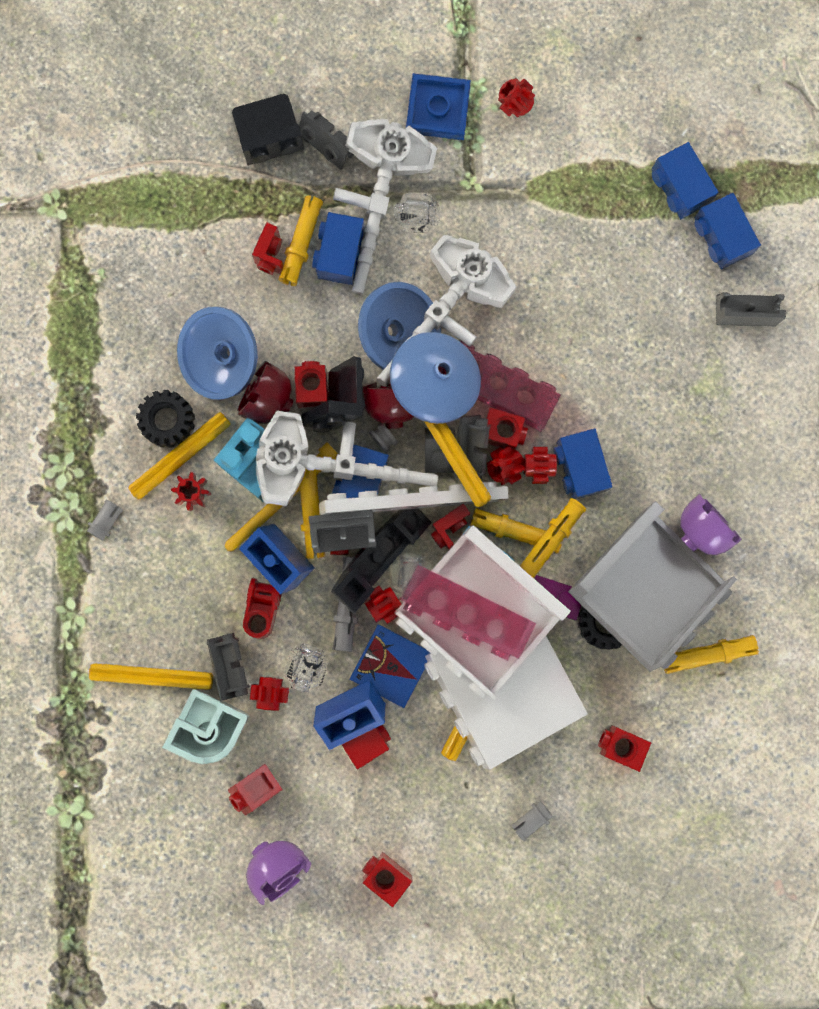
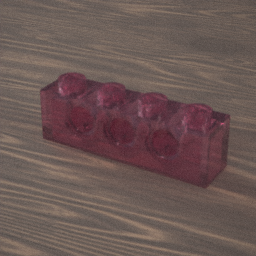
M459 340L472 353L480 370L481 387L477 400L497 410L524 417V424L542 432L561 394L556 392L557 389L544 381L537 383L529 379V374L517 367L510 369L502 365V360L488 353L484 356L474 351L475 347L473 345L469 347ZM438 367L439 372L446 375V370L443 367ZM494 377H500L505 381L506 387L502 390H496L491 386L490 380ZM528 391L533 397V402L529 404L520 402L517 393Z
M419 564L415 566L399 599L405 602L403 609L419 617L425 612L435 617L432 622L433 624L449 632L453 626L464 632L461 638L477 646L483 641L493 646L491 653L507 661L510 656L520 658L536 625L535 622ZM434 590L441 591L445 596V603L439 609H432L428 604V596ZM469 605L474 611V617L469 623L463 624L458 620L457 612L461 606ZM497 619L501 622L503 630L500 636L491 638L487 634V625L490 621Z

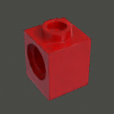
M318 361L302 362V366H294L296 404L298 408H315L328 401L326 366L320 365ZM308 378H317L320 381L319 386L315 390L304 388V382Z
M490 407L486 417L488 425H490L488 444L503 449L511 446V449L514 450L518 444L523 446L528 432V428L523 427L525 418ZM500 424L509 425L513 430V435L508 438L501 437L497 432V426Z
M381 725L341 745L358 770L388 751L390 746L387 742L391 740V737L384 725Z
M611 725L609 731L605 729L600 737L598 747L601 748L599 754L640 772L652 742ZM625 738L629 742V750L624 755H618L615 750L616 743L620 739Z
M384 852L378 858L373 855L362 869V872L365 873L362 884L392 908L413 882L412 875ZM382 870H388L394 875V879L389 884H381L377 880L376 875Z

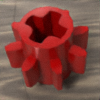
M517 78L506 81L499 90L498 101L502 103L500 109L508 116L514 114L516 117L527 114L534 105L535 94L532 92L533 86L526 79L521 80V82Z
M508 446L505 449L499 447L490 453L492 459L486 462L488 465L487 471L495 482L501 483L502 486L508 482L512 485L522 478L520 472L525 470V463L520 452Z
M533 447L532 454H524V477H532V484H547L549 482L548 477H556V454H548V447Z
M190 472L189 478L186 479L177 476L180 483L177 488H171V491L179 496L174 503L179 506L187 502L186 508L188 511H192L193 505L196 504L205 507L203 499L205 496L211 495V492L204 490L203 487L207 480L201 478L197 482L196 475L193 472ZM191 485H193L198 491L197 494H192L190 499L185 494V490H190Z
M379 585L374 588L375 590L369 596L371 599L364 604L376 623L384 619L388 624L399 617L395 614V611L402 604L391 587L382 590Z
M260 677L259 684H251L250 700H257L256 709L279 711L280 703H288L289 688L282 687L283 679Z

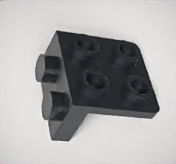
M280 94L241 105L232 110L247 165L262 163L269 159L304 150L301 131L296 122L288 95Z
M353 356L330 369L328 373V401L301 414L303 427H312L314 432L325 433L345 425V422H352L363 417L365 400L362 396L364 368L362 367L360 357Z

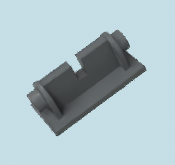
M304 111L299 123L302 138L323 154L328 161L342 170L347 156L350 158L354 156L353 153L349 152V148L345 146L347 136L340 130L332 135L331 132L335 126L324 118L320 112L310 111L307 114Z
M481 415L460 417L457 430L458 443L482 480V476L486 473L487 454L478 452V447L488 448L490 430L488 419L481 418Z
M234 633L207 639L220 701L247 695V688L250 687L249 684L247 685L244 667L240 666L239 661L242 659L238 645L239 638L235 639Z

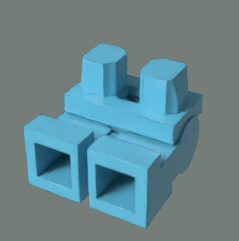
M247 418L213 461L263 502L256 474V455L260 438L265 429Z

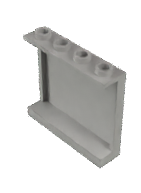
M656 501L639 514L568 591L649 672L660 667L666 669L676 660V650L680 646L685 647L694 639L696 634L693 630L699 624L702 626L714 615L711 609L717 603L720 605L732 594L729 588L737 580L733 576L724 581L701 557L693 552L658 517L665 509Z

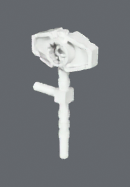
M388 119L352 122L345 144L349 148V152L353 153L364 164L373 170L376 167L380 168L377 173L378 180L373 190L375 193L368 197L335 188L333 200L367 209L366 214H369L368 223L364 229L365 236L360 246L362 248L361 253L357 259L358 266L352 292L357 294L364 293L369 267L373 261L372 254L377 244L376 237H378L380 231V220L386 215L389 197H386L389 192L390 187L388 185L392 175L403 176L430 172L433 168L437 148L432 143L428 142L423 135L412 127L408 126L404 129L399 123L391 122L389 124Z
M443 235L432 248L430 258L450 288L447 294L441 297L439 302L435 300L425 312L424 322L417 326L411 337L431 332L434 328L438 330L442 326L470 347L477 336L449 317V313L455 306V302L464 295V292L467 293V300L483 305L489 304L497 308L504 306L514 293L516 286L498 257L492 258L488 251L479 250V243ZM392 360L377 377V381L385 387L390 382Z
M277 411L260 438L256 455V474L263 502L287 506L304 477L305 469L312 471L316 469L326 473L334 472L333 478L352 480L353 475L364 476L367 479L378 478L387 482L391 480L401 484L412 483L425 486H436L438 475L409 471L406 468L395 469L392 466L386 465L382 467L372 463H355L356 457H353L352 453L356 424L353 422H345V425H343L340 455L337 454L336 460L331 459V457L324 456L321 458L312 454L307 455L308 442L300 414Z

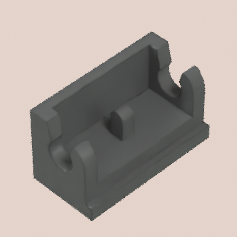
M728 292L717 294L716 325L776 327L786 318V310H780L781 301L784 300L785 296L784 294H776L775 296L731 295Z
M372 510L309 516L311 544L314 553L377 547Z

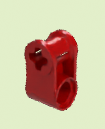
M252 578L249 584L243 628L249 636L256 639H264L274 629L282 594L280 595L271 584L258 582L257 578ZM259 592H261V593H267V594H271V596L262 595V594H258V593H259ZM257 616H262L266 620V628L260 633H254L251 629V622Z

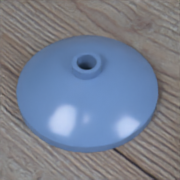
M404 282L388 283L371 292L361 307L358 319L359 338L367 356L382 370L391 362L394 354L408 337L413 335V331L417 326L424 322L425 312L433 304L431 299L421 289ZM388 327L392 329V336L389 335ZM441 327L438 330L434 328L431 332L441 333Z
M207 307L197 311L185 322L177 344V358L181 373L189 386L203 397L216 400L234 397L249 385L254 376L258 359L254 334L248 323L231 309Z
M427 332L411 337L397 350L390 367V383L396 399L408 413L425 422L438 424L455 421L473 407L479 396L481 375L474 356L464 344L446 334ZM438 367H443L446 370V375L441 374Z

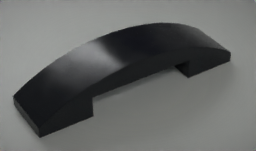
M419 508L397 511L375 533L377 547L361 548L345 568L331 592L352 613H355L375 590L373 585L408 545H413L432 522Z

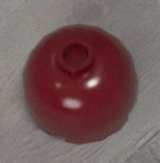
M265 360L254 375L257 377L252 384L249 383L237 409L239 416L251 419L257 424L270 423L277 411L289 412L294 402L290 398L292 386L287 375L278 367Z
M377 382L362 385L365 410L375 421L385 423L386 428H403V422L414 418L398 402L390 382L386 387L380 385L378 388Z

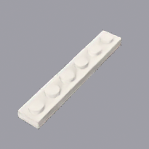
M496 482L483 483L491 495L488 503L500 502L509 498L507 486L497 487ZM457 484L449 486V491H438L437 486L419 488V493L408 494L406 488L389 490V495L377 496V491L359 492V498H347L346 493L327 495L328 500L319 503L320 515L363 510L381 512L474 503L464 486Z

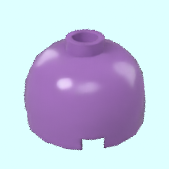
M698 494L684 508L680 526L685 535L681 539L693 552L699 549L707 555H719L727 552L742 540L735 530L732 531L728 527L726 519L701 494Z
M267 841L263 842L252 852L254 857L249 862L246 872L247 884L257 901L261 905H265V898L273 902L292 889L300 881L296 875L302 869L307 873L311 867V862L298 846L289 841H275L270 844Z

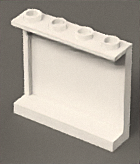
M472 525L395 611V614L400 617L396 623L409 635L415 630L424 638L420 644L434 657L440 652L448 659L445 666L458 678L465 674L473 681L469 687L482 699L488 695L495 700L497 698L495 694L555 624L559 620L563 621L571 611Z
M546 636L495 694L497 696L495 700L488 695L484 699L477 695L469 687L473 681L465 674L458 678L445 666L448 659L440 652L435 657L431 653L425 656L427 663L424 666L428 675L433 681L437 679L443 690L439 692L441 700L447 709H453L457 717L454 720V724L459 734L463 738L467 736L472 746L469 752L477 766L482 765L484 769L490 770L588 715Z

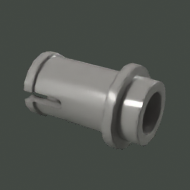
M106 499L93 522H88L90 527L87 532L103 541L106 536H110L108 532L123 509Z
M539 802L537 805L533 803V808L511 825L523 841H526L543 824H550L549 819L553 816L542 802Z

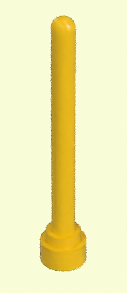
M326 442L318 449L319 453L316 457L323 458L325 456L336 460L338 453ZM306 470L307 478H309V470ZM300 485L293 497L300 491ZM267 504L225 542V549L230 552L237 549L283 506Z

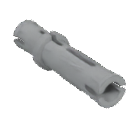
M343 557L342 573L353 557ZM339 600L337 615H334L333 622H336L332 650L352 652L355 624H358V618H356V612L352 613Z

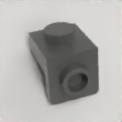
M425 428V473H455L430 430ZM449 428L456 438L455 428Z

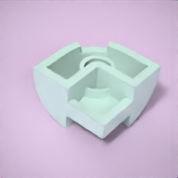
M193 689L162 748L191 762L199 764L218 762L226 757L235 746L249 715L226 702Z

